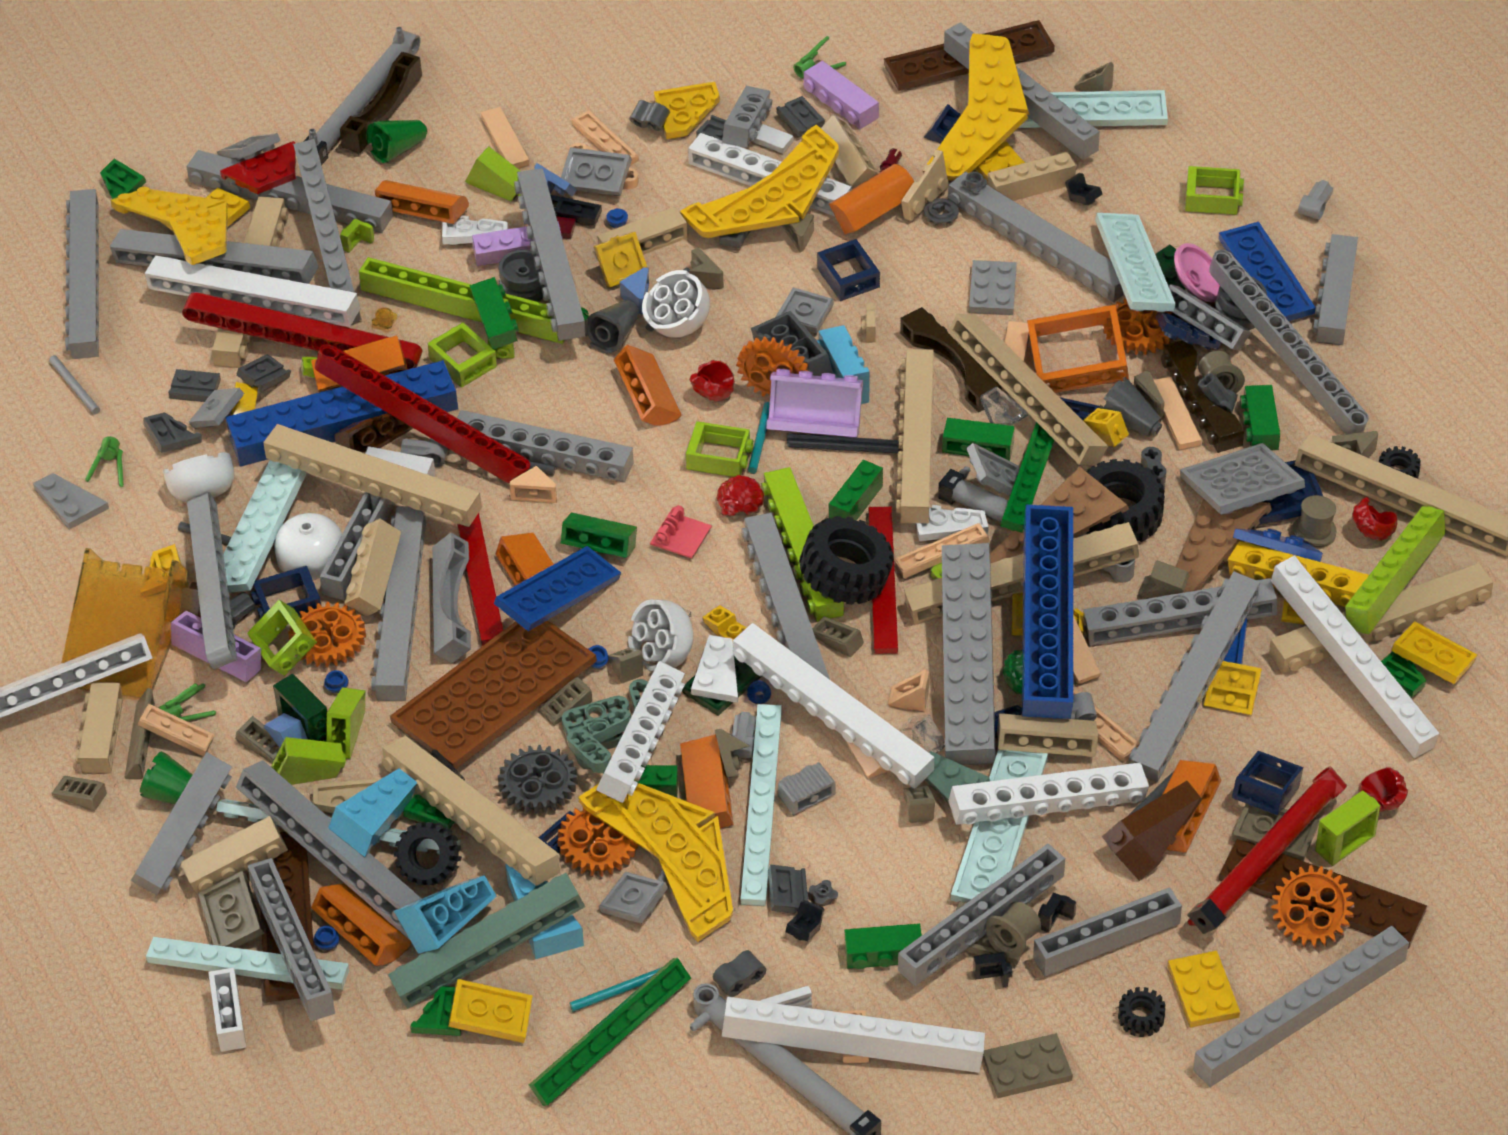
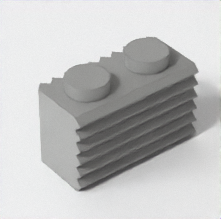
M819 762L816 765L806 766L795 775L784 777L778 783V796L792 815L836 794V782Z

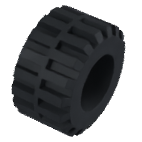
M421 822L416 823L415 826H409L406 832L400 834L401 840L396 841L395 844L398 847L397 851H394V857L398 859L395 862L396 867L401 868V875L408 877L407 880L410 882H415L419 885L443 883L445 879H450L453 876V871H457L459 868L457 862L461 861L462 856H459V851L462 850L461 845H457V836L452 835V830L445 828L444 825L439 823ZM425 839L434 840L440 850L437 864L430 869L423 868L416 858L417 847Z

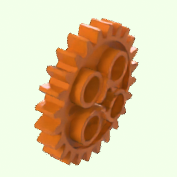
M1124 298L1123 304L1118 301L1116 302L1123 346L1126 348L1127 354L1131 350H1134L1135 355L1139 351L1147 355V350L1155 353L1156 348L1163 350V346L1170 344V340H1173L1165 336V332L1161 330L1162 328L1155 318L1158 313L1157 311H1135L1130 309L1126 298ZM1165 311L1166 313H1168V314H1170V315L1173 316V312H1172V311H1171V312ZM1112 323L1103 325V333L1106 334V340H1111L1112 346L1116 345Z
M764 336L762 341L755 338L754 342L749 340L747 345L743 346L737 357L738 362L736 366L739 367L738 373L743 374L741 380H748L747 387L754 386V393L760 390L762 397H764L766 394H769V396L771 394L770 376L773 372H776L777 369H788L792 374H799V371H808L806 370L808 364L803 363L804 356H797L799 350H791L792 344L784 346V340L776 343L775 337L768 341L766 336Z
M327 602L325 607L318 603L317 609L308 606V613L300 611L301 620L317 641L301 659L306 658L308 665L315 661L316 667L324 663L325 667L328 668L330 662L338 666L339 660L347 663V656L355 658L354 651L361 652L360 645H365L366 630L361 615H356L355 609L349 611L348 605L339 608V602H336L331 607L330 603ZM291 626L288 632L289 640L296 634Z
M584 807L583 811L574 808L573 815L567 814L566 821H561V829L558 830L560 855H565V863L572 861V869L580 866L581 874L586 870H590V876H593L595 871H599L600 876L603 877L604 870H608L613 875L614 867L621 871L623 863L630 864V857H635V849L638 848L636 843L586 811Z
M1312 865L1309 866L1308 872L1299 867V875L1290 871L1292 879L1288 880L1283 877L1282 882L1285 886L1275 887L1280 895H1272V899L1278 902V904L1271 906L1272 911L1278 912L1273 915L1274 921L1281 920L1277 925L1278 930L1286 928L1284 937L1287 938L1293 935L1292 942L1294 944L1299 939H1302L1303 947H1306L1308 941L1312 942L1313 948H1316L1317 941H1321L1325 947L1327 945V938L1336 942L1334 934L1338 933L1343 936L1344 932L1341 927H1350V923L1346 918L1354 917V914L1348 910L1355 907L1354 902L1347 901L1353 897L1352 892H1345L1349 888L1348 884L1343 883L1340 885L1342 877L1339 875L1333 878L1332 869L1327 874H1324L1323 866H1320L1317 872H1314ZM1300 887H1308L1310 889L1309 894L1304 897H1300L1296 893ZM1326 892H1332L1335 894V898L1331 902H1324L1321 899L1322 895ZM1295 900L1302 904H1291V901ZM1313 902H1316L1317 907L1310 911L1307 905L1311 906ZM1324 909H1335V912L1331 913ZM1302 911L1304 917L1300 921H1294L1291 919L1293 912ZM1321 916L1329 918V923L1326 926L1320 927L1316 924V920Z

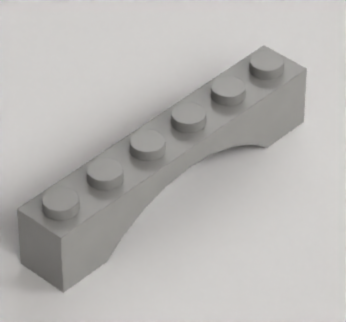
M450 532L432 547L434 654L450 663H454L471 650V631L462 624L457 606L460 582L469 561V545L467 541Z

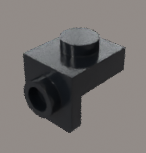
M1078 173L1065 182L1070 201L1089 205L1103 195L1100 187L1086 184L1083 173Z
M1053 892L1047 904L1043 903L1038 912L1041 930L1049 933L1059 914L1073 919L1076 915V901L1068 896Z
M802 900L799 905L798 914L787 923L785 932L793 935L798 940L808 942L820 930L825 909L809 901Z
M1004 952L974 956L973 959L975 980L1000 976L1002 987H1008V978L1012 977V967L1010 962H1006Z

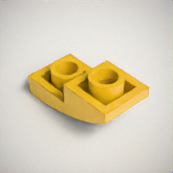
M236 382L235 388H240L244 394L232 409L231 415L254 410L256 407L258 387Z
M721 605L702 617L705 624L717 636L731 638L732 642L747 628L736 621L734 613Z

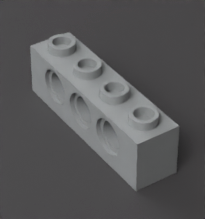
M751 86L744 88L724 123L722 143L747 148L750 141H754L756 131L760 130L761 123L765 121L767 112L771 111L773 100L770 99L769 90Z
M1169 286L1175 301L1173 313L1231 349L1241 350L1251 333L1250 330L1181 287Z

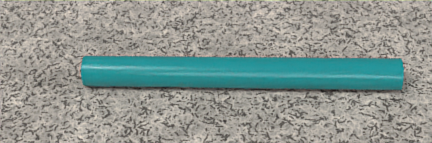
M765 402L748 467V471L752 474H755L758 469L767 432L770 402Z
M661 968L569 1003L571 1010L575 1012L640 987Z

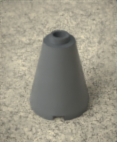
M623 300L591 314L585 320V336H588L592 341L590 342L591 346L599 352L606 354L620 349L639 315L637 305L630 300Z
M1123 377V382L1119 380L1104 397L1106 401L1105 406H1099L1101 409L1121 412L1126 427L1149 437L1151 434L1155 436L1162 428V418L1126 377Z

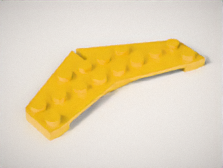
M972 34L969 48L968 106L937 148V150L943 151L948 180L954 181L964 172H972L1028 119V107L1011 45L1006 37ZM933 156L928 161V165H930L933 161Z
M816 124L806 131L802 136V141L770 175L742 191L703 205L700 202L689 205L681 210L680 214L697 233L705 238L800 222L799 217L804 219L839 155V146L836 141Z
M140 187L135 192L120 194L118 198L110 200L112 208L124 214L134 212L158 220L170 228L184 252L186 261L191 265L222 255L227 251L228 208L227 202L224 200L154 190L149 187Z
M640 783L637 784L632 796L626 795L623 803L597 791L596 789L599 784L578 797L579 803L586 811L658 858L689 932L697 942L731 920L733 906L718 816L715 817V812Z

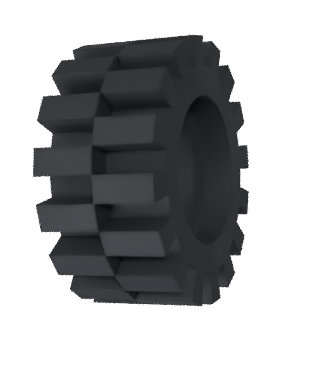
M1394 446L1393 450L1389 447L1386 449V452L1383 451L1381 453L1379 463L1391 468L1394 465L1403 466L1407 469L1395 470L1418 479L1421 460L1418 458L1417 453L1413 454L1412 449L1405 451L1406 447L1402 446L1401 449H1398V446Z
M1135 987L1134 993L1130 989L1127 991V995H1122L1119 1002L1118 1019L1120 1026L1124 1025L1126 1032L1131 1029V1035L1135 1036L1136 1032H1139V1037H1144L1145 1032H1147L1148 1036L1153 1035V1030L1156 1033L1160 1031V1027L1164 1024L1166 1008L1165 1001H1162L1163 997L1161 995L1156 997L1157 991L1152 990L1149 993V988L1144 987V991H1140V987ZM1144 1007L1149 1009L1152 1014L1141 1017L1132 1013V1010Z

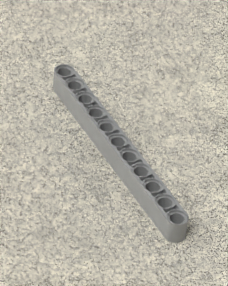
M1217 250L1209 267L1211 276L1345 434L1364 432L1369 419L1365 410L1229 251Z
M207 492L187 501L205 653L209 664L215 670L236 661L237 653L218 509L210 492Z

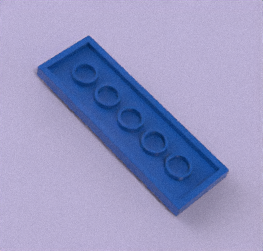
M1259 221L1219 232V240L1225 250L1234 256L1251 277H1254L1263 284L1268 298L1288 321L1315 314L1316 307Z
M586 546L496 596L494 604L523 628L530 631L619 580L621 572Z

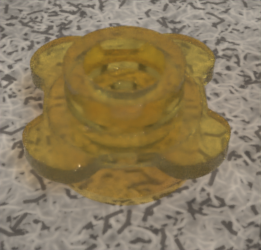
M380 308L375 312L372 324L390 329L393 321L397 319V314L389 308Z

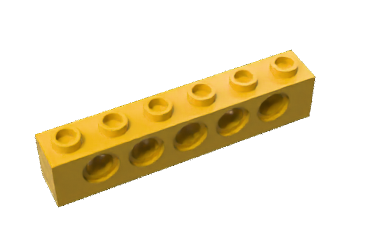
M1239 541L1228 558L1229 574L1231 576L1234 571L1254 580L1272 579L1275 566L1294 555ZM1295 555L1334 604L1343 607L1347 605L1369 576L1361 572Z

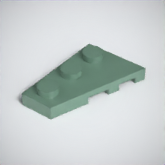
M930 751V754L934 756V771L925 781L935 791L937 790L948 804L952 786L990 781V777Z

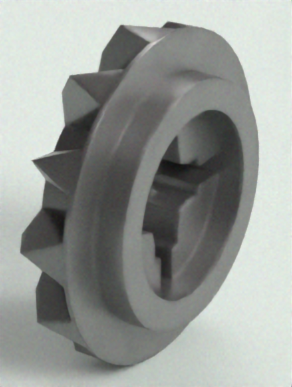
M934 199L933 202H928L924 208V216L927 217L928 222H934L935 226L939 223L945 226L947 222L953 224L954 219H958L959 208L953 201L948 199Z

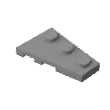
M54 473L33 483L35 491L69 530L109 509L108 502Z

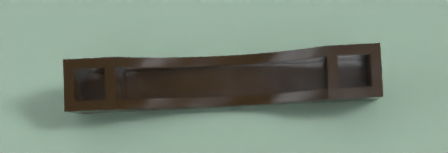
M406 52L399 54L390 67L383 87L371 105L362 113L349 116L341 126L342 148L361 154L368 145L366 136L368 125L375 121H387L422 77L420 57Z
M921 307L900 318V334L912 346L933 350V352L944 357L955 366L965 384V399L978 413L1000 402L1001 385L948 333L944 326H941L935 320L931 313H928Z
M1183 340L1164 345L1163 355L1161 356L1162 365L1168 369L1170 377L1177 384L1181 397L1186 399L1190 412L1195 414L1200 429H1204L1207 434L1209 444L1214 446L1217 453L1243 446L1244 429L1236 415L1212 403L1198 387L1195 379L1198 353L1194 346Z

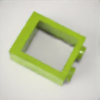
M1188 166L1185 211L1237 215L1238 206H1242L1243 193H1239V191H1243L1244 179L1240 178V169ZM1196 186L1233 188V196L1195 194Z
M464 323L451 328L446 333L427 343L429 359L433 363L444 360L451 379L461 388L497 367L496 351ZM462 342H466L478 354L461 364H457L445 352Z
M696 421L686 451V469L731 477L741 475L742 469L747 468V454L751 453L753 449L750 429ZM705 442L740 448L737 459L701 454Z
M278 600L247 633L254 645L261 648V655L269 667L284 676L317 643L294 608L281 600ZM289 624L296 634L274 655L268 645Z
M1362 790L1319 821L1315 851L1331 866H1334L1376 836L1380 805L1377 800Z

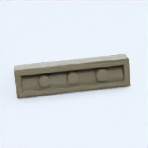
M151 688L146 689L136 704L125 779H142L144 776L151 731L138 726V722L148 704L155 706Z

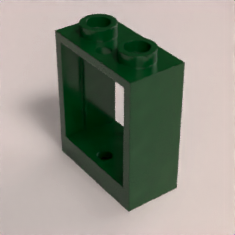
M293 673L274 684L273 689L278 716L285 713L300 720L308 740L327 742V707Z

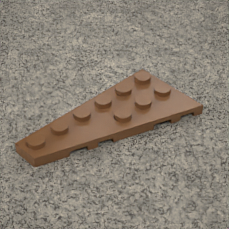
M1081 467L1041 504L1046 506L1073 507V538L1089 532V528L1100 522L1105 523L1111 520L1110 517L1120 511L1124 513L1129 510L1126 503ZM1024 530L1023 533L1013 531L990 553L991 563L1023 554Z
M1203 499L1176 565L1177 568L1185 570L1190 574L1184 592L1180 593L1202 590L1204 587L1203 583L1209 576L1213 577L1218 572L1217 567L1222 562H1226L1239 541H1243L1233 538L1235 529H1255L1260 524L1259 519L1272 510L1270 503L1259 502L1251 507H1243L1234 510L1230 514L1221 515Z

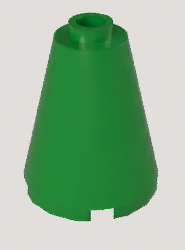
M420 120L375 121L368 125L366 131L367 143H371L373 150L370 152L380 163L390 162L425 140L427 135V127Z
M161 751L152 761L156 765L151 770L147 769L140 787V796L176 804L193 774L168 754Z

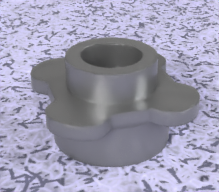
M970 172L966 175V180L962 181L961 185L973 193H978L983 186L987 185V180L978 172Z
M823 880L822 883L809 887V894L813 895L816 904L826 906L837 899L838 892L831 887V881Z

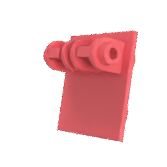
M677 505L671 509L651 540L650 545L692 559L712 525L684 516V508Z

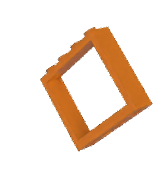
M1116 305L1027 320L1036 375L1045 384L1050 383L1047 386L1054 393L1113 383L1119 380L1123 381V377L1129 380ZM1112 323L1119 360L1043 373L1037 341L1038 336Z

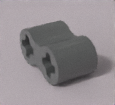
M639 100L629 120L641 128L648 127L660 131L670 111L659 103Z
M1146 447L1141 452V464L1144 468H1150L1154 475L1156 474L1160 478L1161 484L1165 489L1166 468L1161 464L1162 452L1156 447Z
M745 950L731 962L719 966L713 974V980L729 997H734L747 986L760 981L766 974L767 969L751 951Z

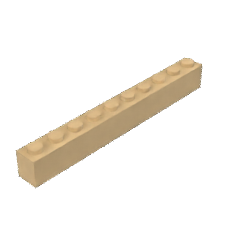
M258 197L245 243L279 247V237L284 233V220L287 221L289 213L288 208L285 207L284 198ZM218 328L212 347L214 366L240 368L243 359L247 358V344L251 343L252 336Z
M956 314L948 333L1079 465H1097L1108 445L976 314Z
M906 349V358H902L901 372H906L901 373V387H905V389H901L900 402H905V404H900V418H904V420H899V433H904V435H899V449H903V451H898V465H902V467H898V481H902V483H897V497H901V499H897L896 513H901V523H929L933 350Z
M279 424L275 426L263 442L266 458L273 462H279L291 468L303 470L312 475L329 479L332 482H338L353 489L370 493L373 496H379L394 503L403 504L414 510H420L435 517L450 520L456 524L469 527L482 508L480 492Z
M1311 433L1300 446L1295 466L1412 516H1415L1422 506H1431L1444 510L1445 530L1508 556V517Z
M1129 522L1073 538V577L1139 558L1138 542ZM1023 554L991 563L992 601L1023 592ZM942 578L904 589L906 605L914 625L943 616Z
M1480 563L1416 585L1403 590L1369 635L1357 633L1365 643H1369L1374 640H1381L1393 633L1402 632L1409 628L1414 621L1423 624L1426 621L1443 617L1458 609L1462 610L1477 602H1484L1491 598L1494 582ZM1345 611V612H1343L1342 614H1343V616L1346 618V611ZM1308 626L1274 637L1270 641L1269 655L1282 674L1296 671L1301 667L1318 663L1323 659L1331 657Z
M406 735L382 747V764L387 771L392 773L400 768L417 782L414 791L416 794L421 795L431 806L439 809L447 818L458 824L462 830L472 835L477 842H481L494 855L504 860L509 867H513L524 879H528L537 886L560 873L559 853Z

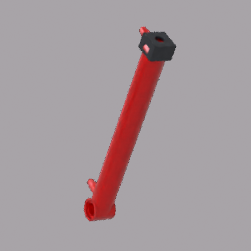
M1331 766L1325 768L1313 779V784L1204 901L1196 904L1187 914L1190 926H1197L1203 934L1216 929L1227 918L1225 916L1226 913L1322 809L1345 790L1347 784Z

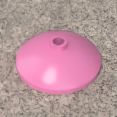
M1182 244L1176 249L1174 255V265L1180 282L1186 290L1198 299L1216 302L1220 285L1209 272L1212 258L1203 249L1194 244Z

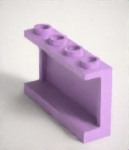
M777 369L776 372L771 374L770 407L766 429L857 437L859 435L863 380H858V376L844 375V378H836L835 374L822 373V376H814L813 372L799 371V374H792L788 369Z

